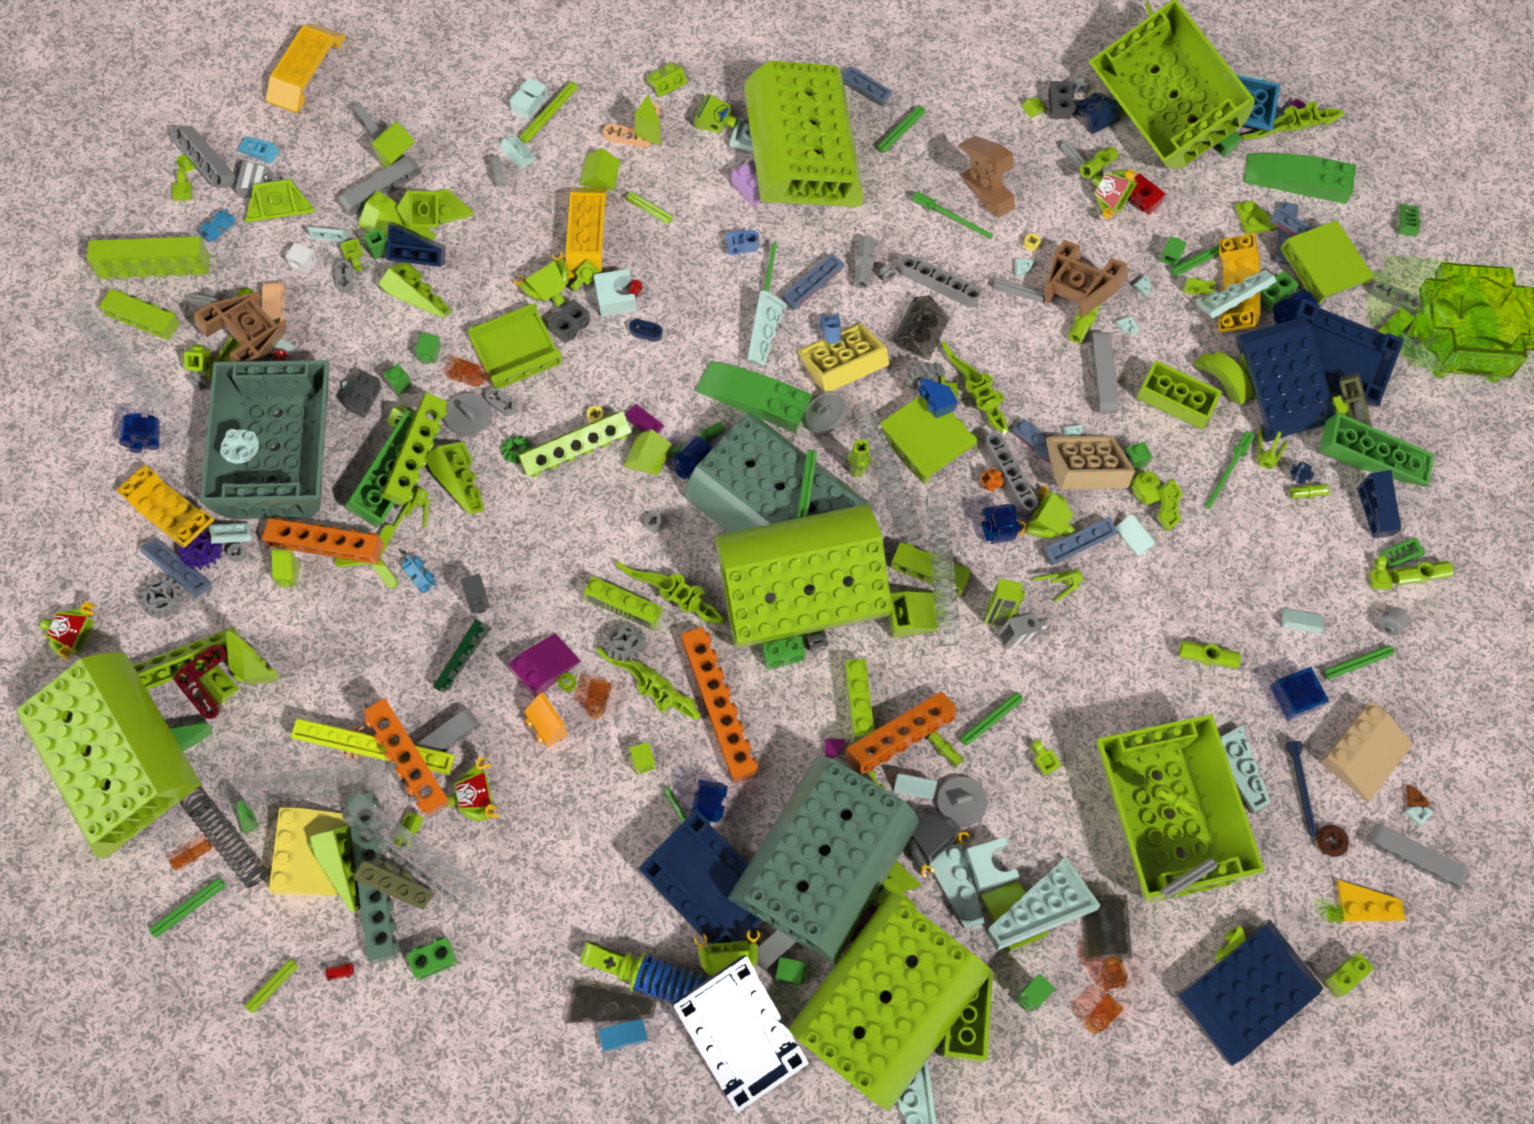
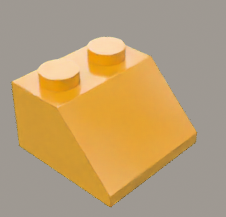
M540 693L525 709L526 718L524 721L530 729H535L537 732L535 737L540 745L544 743L548 748L568 734L560 716L544 693Z

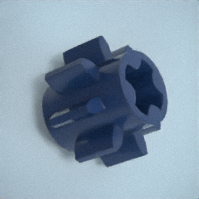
M1299 461L1298 465L1293 464L1290 469V473L1293 474L1292 479L1302 484H1305L1306 480L1311 481L1315 474L1311 471L1313 466Z

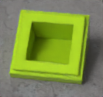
M1038 97L1027 98L1021 106L1030 118L1047 110V107Z

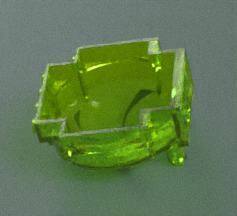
M1441 262L1435 271V278H1426L1419 288L1421 304L1416 313V330L1425 349L1434 353L1438 360L1437 365L1433 369V374L1436 378H1445L1448 373L1487 376L1489 382L1497 383L1502 377L1512 378L1527 360V350L1534 351V287L1516 285L1513 268Z

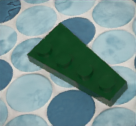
M477 619L474 620L433 688L443 693L451 689L456 676L463 670L466 662L491 630L490 626Z

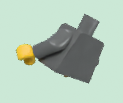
M929 813L921 819L917 815L919 824L909 840V845L918 867H921L919 873L924 878H927L924 874L926 868L929 869L931 874L934 873L933 868L926 865L927 862L931 864L954 841L957 844L961 843L964 845L965 843L961 840L962 835L966 839L970 837L967 832H961V828L951 817Z

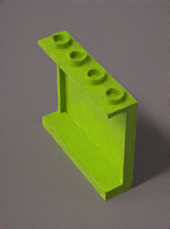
M1338 220L1290 237L1280 247V250L1316 304H1322L1326 298L1363 284V286H1366L1374 278L1371 270Z
M536 303L525 305L521 309L507 312L501 317L492 318L486 323L474 325L471 329H468L469 338L493 388H504L563 363L562 355L559 349H556L537 311Z
M918 396L880 422L878 426L879 434L924 485L930 481L931 476L970 449L974 450L978 442L976 436L966 429L963 421L958 419L953 412L935 418L934 414L929 412L925 398Z

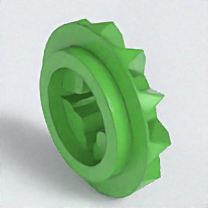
M516 434V436H509L506 441H503L501 448L503 457L511 463H520L517 456L518 452L513 450V443L519 447V452L531 448L530 441L524 436L521 437Z

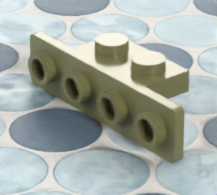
M376 859L374 863L364 860L353 876L356 881L422 910L434 895L432 890L416 883L411 871L406 868L399 869L389 860L382 861Z

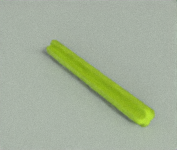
M570 81L520 135V140L523 143H528L577 90V84Z

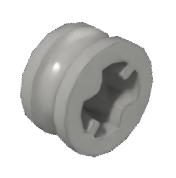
M1084 77L1077 78L1072 82V87L1076 94L1085 92L1089 88Z
M887 264L880 270L879 275L883 276L884 281H888L896 275L897 270L893 269L892 264Z
M196 372L192 373V377L187 378L191 385L198 390L201 389L202 385H206L204 379Z
M649 513L645 517L644 522L648 531L657 532L662 528L659 514ZM653 519L654 521L655 519L657 523L650 525V520Z
M232 544L227 550V555L233 562H241L246 558V550L241 544ZM236 550L239 551L241 554L238 556L234 555L233 552Z

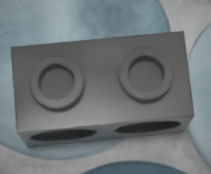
M1071 81L1050 82L1048 89L1050 119H1070L1072 113H1075L1076 104L1073 102L1074 88L1071 87Z
M573 299L548 322L549 331L566 344L577 336V332L581 328L584 329L589 325L590 314L587 309Z
M363 371L360 373L344 401L349 412L364 418L367 416L382 389L378 377Z
M480 573L461 579L471 613L480 614L491 608Z

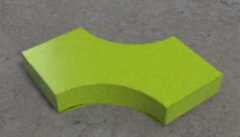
M1174 478L1169 479L1158 489L1161 497V507L1156 518L1165 531H1170L1182 519L1178 506L1183 492Z

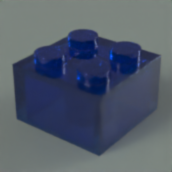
M1312 667L1277 679L1270 686L1287 721L1321 709L1330 702Z

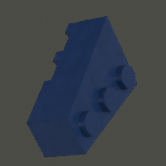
M392 222L388 224L386 260L437 267L445 264L446 246L398 223Z
M1392 471L1370 473L1357 487V491L1373 539L1394 536L1402 528Z

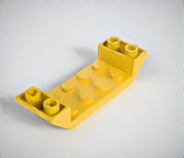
M317 24L303 25L270 75L266 102L298 114L306 101L303 95L304 89L330 48L339 49L346 38L345 34Z
M572 187L570 191L566 239V265L569 270V280H575L578 277L575 271L587 259L601 271L600 273L603 271L602 251L607 188Z
M1255 233L1219 239V255L1223 261V291L1228 289V285L1233 283L1241 284L1243 279L1260 272V255ZM1260 291L1219 316V333L1257 327L1260 322Z
M145 464L116 490L135 510L182 548H185L214 521L212 516L203 509L199 510L163 482L156 472Z

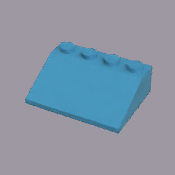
M1236 75L1255 99L1253 110L1244 125L1272 131L1280 84Z

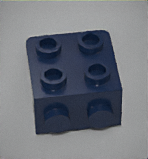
M1093 93L1090 97L1075 103V111L1087 117L1088 130L1092 134L1121 120L1118 101L1101 93Z

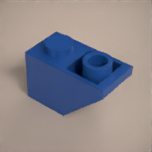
M925 378L921 380L918 388L919 394L922 398H925L927 408L930 413L934 414L935 418L956 410L958 401L949 386Z

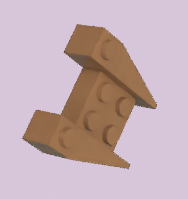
M975 135L958 144V147L970 156L971 168L961 173L960 176L983 202L988 211L999 218L1015 209L1014 194L1003 185V173L1014 168L1013 153L1001 144Z
M1064 240L1054 254L1045 286L1046 304L1050 303L1055 294L1078 303L1079 317L1082 318L1119 291L1128 278L1127 263L1111 258L1103 270L1094 268L1080 262V245Z
M259 291L210 303L194 313L195 325L206 338L225 327L241 345V347L230 353V362L264 361L286 333V320L284 319L276 324L259 306L261 305V293Z

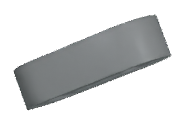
M491 156L497 186L506 185L500 156Z
M341 260L335 265L336 286L341 293H349L354 287L353 269L351 263L347 260ZM344 266H346L345 274L342 273ZM346 279V281H347L346 287H343V286H342V285L344 284V283H343V280Z
M498 388L487 390L485 397L490 406L505 416H512L516 413L517 406L512 398ZM497 394L499 401L495 398L491 400V395L495 396ZM504 404L507 406L511 404L512 409L508 408L505 410Z

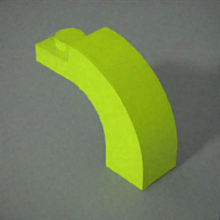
M1217 351L1215 354L1206 352L1194 362L1197 369L1211 373L1219 379L1225 388L1229 401L1242 405L1254 395L1247 375L1228 355Z

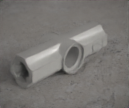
M869 235L860 237L859 251L855 262L854 286L862 289L869 288L870 275L874 263L875 239Z

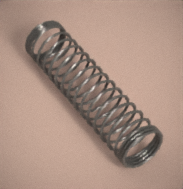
M207 795L195 798L187 805L185 813L192 817V821L196 822V826L200 827V831L204 832V836L208 837L209 842H212L211 845L216 847L215 850L219 852V855L224 856L223 860L228 861L227 865L232 866L231 870L236 871L235 875L240 876L239 880L243 881V885L246 888L256 886L259 883L256 880L262 881L268 875L269 870L264 865L258 866L260 860L254 861L256 855L250 856L252 850L247 851L248 845L243 846L244 840H240V835L235 836L237 831H231L233 826H227L229 821H224L225 816H220L221 811H216L217 807L212 806L213 802L210 801L211 799ZM204 801L201 806L191 811L194 806ZM215 808L210 815L199 820L207 811ZM219 813L211 822L203 825L208 818ZM223 817L216 826L208 829L213 822ZM227 822L221 830L212 834L217 827ZM231 827L225 835L215 839L222 831ZM212 830L209 835L205 834V832ZM235 832L227 841L219 844L226 836ZM215 835V837L213 838V840H210V839H209V837ZM239 837L231 846L223 849L230 841ZM218 840H219V842L217 843V845H214V844H213L214 841H218ZM243 842L236 850L227 854L235 845ZM223 845L221 850L217 849L218 846ZM246 847L240 855L232 858L239 850ZM227 850L225 855L221 854L222 851ZM250 852L245 859L236 863L243 855ZM231 855L228 860L225 859L226 856ZM254 857L249 864L240 868L247 860ZM235 860L232 865L229 864L230 861ZM258 862L257 865L253 867V869L244 873L251 865ZM240 864L236 870L233 869V866ZM244 869L240 875L237 874L238 871ZM248 874L244 880L241 879L243 875ZM258 874H260L256 879H254L253 881H251L255 876H257Z

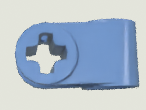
M755 230L729 232L725 235V241L728 244L727 253L729 255L755 252L759 248V234Z
M835 313L832 316L820 315V326L825 341L831 344L840 342L841 322L839 314Z

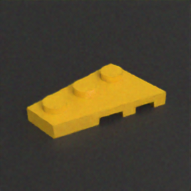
M1341 880L1337 881L1342 922L1405 921L1401 899Z

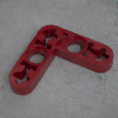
M215 644L180 669L174 677L177 686L206 719H213L218 716L221 706L201 682L200 678L226 659L228 652L226 647L221 644ZM214 649L216 651L220 649L222 651L220 653L221 658L215 657L211 661L207 658L215 653ZM198 660L206 663L205 671H199L196 668ZM182 674L189 675V678L187 679L189 683L187 681H181V678L183 677ZM195 682L196 685L192 686L189 690L186 688ZM195 688L202 690L203 697L201 699L194 698L192 692ZM206 698L209 699V700L206 702V704H205V703L202 704V705L199 704L200 702L204 701ZM207 705L209 707L212 705L215 707V709L213 710L214 714L212 712H210L209 714L207 713Z

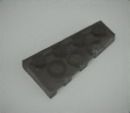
M575 980L565 1024L654 1019L658 997L653 998L651 995Z

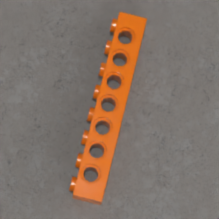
M700 627L682 633L681 642L732 782L736 783L756 776L758 764L755 757L751 758L749 753L752 750L749 740H745L742 734L745 732L742 721L737 720V707L735 703L730 701L731 691L729 686L724 685V672L722 667L718 668L717 666L718 656L715 649L711 650L710 643L712 641L709 632L705 633L704 628ZM702 647L705 649V652L697 653L695 650ZM709 665L712 667V669L709 671L702 670V666ZM714 682L718 684V687L711 689L708 685ZM721 700L725 705L717 707L714 703ZM728 718L732 722L729 725H724L721 723V720ZM734 736L738 738V742L733 744L727 739ZM740 754L745 757V760L737 762L734 757Z

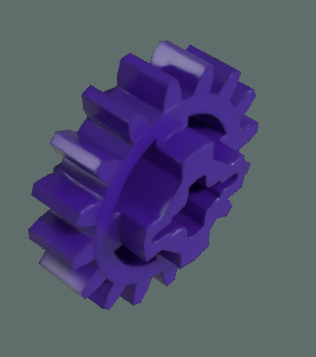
M207 531L205 534L201 532L185 548H178L180 560L184 562L185 566L190 565L192 570L198 566L199 570H202L203 566L209 569L210 563L216 565V559H221L220 553L223 552L221 543L211 544L209 531Z

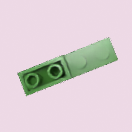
M202 721L195 722L190 726L174 725L173 728H170L182 751L196 745L213 732L212 727Z

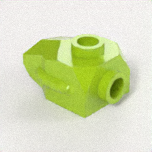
M1144 470L1135 473L1130 486L1136 498L1145 506L1161 501L1158 492L1161 483L1157 475L1150 471L1144 472Z

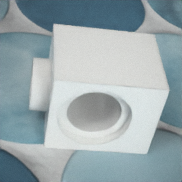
M296 243L286 252L289 266L306 273L310 272L317 261L314 250Z

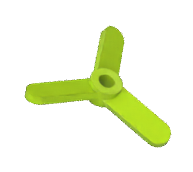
M390 524L385 525L379 535L384 545L378 565L336 558L334 560L336 567L370 565L388 588H396L398 580L382 560V554L391 540L395 528Z

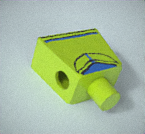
M707 93L694 118V128L722 133L725 125L735 128L738 119L731 116V106Z

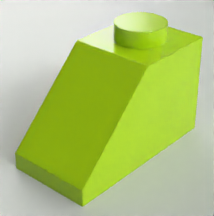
M272 549L273 580L281 588L296 586L300 563L294 553L288 550Z

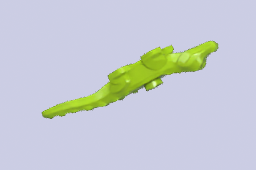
M1311 101L1306 104L1305 108L1297 109L1295 106H1290L1284 110V113L1274 120L1272 131L1261 129L1254 133L1244 134L1241 137L1243 140L1260 139L1275 132H1296L1315 125H1330L1341 118L1344 113L1341 109L1326 108L1318 110V103Z
M943 341L942 348L947 358L965 378L966 391L972 395L977 408L987 414L988 424L1001 434L1007 433L1006 418L998 407L1003 402L1004 396L998 390L995 391L993 389V378L987 373L980 374L972 366L959 359L950 350L946 341Z
M616 561V566L635 580L654 586L658 589L664 601L671 600L684 613L695 612L703 622L721 625L724 622V617L718 610L702 600L704 595L703 588L689 586L685 583L683 575L672 574L671 576H666L659 573L640 572Z
M596 648L597 653L606 661L631 672L638 681L636 687L640 694L644 697L649 695L653 698L655 706L660 712H667L671 706L678 709L683 715L699 720L701 714L696 710L695 700L680 694L679 691L674 689L671 682L657 673L656 670L642 664L639 660L630 661L627 658L624 663L619 658L618 661H615L614 656L609 658L608 652H605L604 649Z

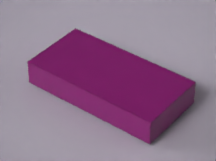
M635 404L625 414L626 420L642 433L650 429L659 433L664 428L662 423L638 404Z

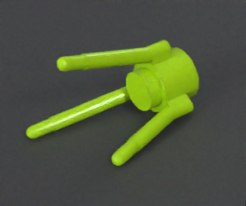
M1262 428L1258 429V456L1256 461H1259L1261 467L1267 469L1276 467L1279 458L1288 445V441H1285L1276 455L1275 450L1281 436L1280 431L1277 433L1272 449L1262 453Z
M422 488L414 489L411 501L407 502L393 525L395 529L405 514L406 517H409L414 507L421 508L423 505V527L427 526L428 508L431 500L428 499L429 493Z
M1077 568L1071 571L1067 570L1032 578L1033 581L1055 578L1050 580L1051 584L1064 581L1067 586L1070 585L1067 590L1053 600L1054 602L1059 601L1071 591L1078 589V584L1083 582L1082 573Z

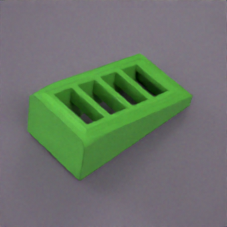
M1401 204L1398 234L1416 237L1420 230L1419 207Z
M1417 537L1380 552L1382 556H1386V565L1389 569L1423 557L1425 554ZM1411 545V547H1412V549H1413V551H1414L1415 554H1412V553H1411V551H1410V549L1408 548V546ZM1402 548L1405 549L1408 557H1405ZM1397 550L1402 559L1399 560L1394 551ZM1388 553H1391L1395 562L1392 563L1390 561Z
M242 800L237 802V820L241 832L245 834L257 829L258 824L253 810Z

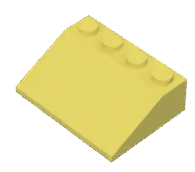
M861 322L842 330L841 341L838 343H828L824 338L797 350L814 381L823 392L834 391L889 365L886 346Z
M279 808L269 886L271 893L274 895L338 896L337 890L310 847V836L345 825L346 814L303 808Z

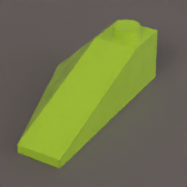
M378 190L365 203L358 226L367 232L380 227L387 238L388 224L392 222L398 223L429 239L434 240L436 238V235L427 227H407L397 210L398 204Z
M402 262L388 268L379 283L387 294L444 318L453 312L440 296L432 294L433 287L430 284H424L421 281L423 278L422 274L409 263Z
M464 442L438 446L425 456V458H428L427 464L432 474L469 515L485 510L480 490L474 486L473 481L477 477L476 473L471 474L469 465L473 464V461Z
M231 631L226 633L229 670L234 674L232 676L234 680L240 684L245 682L248 685L276 681L280 678L273 668H266L267 662L260 658L244 640Z
M350 824L310 836V847L316 859L350 912L361 909L358 882L353 878L356 873V866L352 856L353 843Z

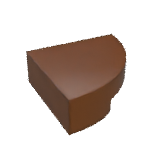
M1406 786L1407 806L1429 807L1427 798L1416 787Z

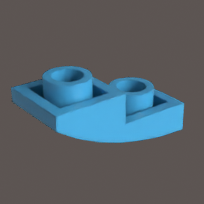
M643 1019L616 1024L598 1031L603 1052L623 1049L627 1045L645 1043L648 1040Z

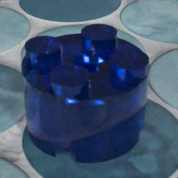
M141 413L127 414L122 417L119 430L120 445L129 448L132 453H141L142 449H159L160 420L152 415H148V418L141 417Z
M1014 504L985 507L982 510L981 516L985 515V521L981 522L986 540L991 541V545L1014 541L1017 533L1021 532V524L1017 521Z
M699 778L697 782L699 789L698 791L695 790L692 812L697 809L709 822L717 823V821L723 818L725 806L721 804L724 798H726L728 786L722 782Z

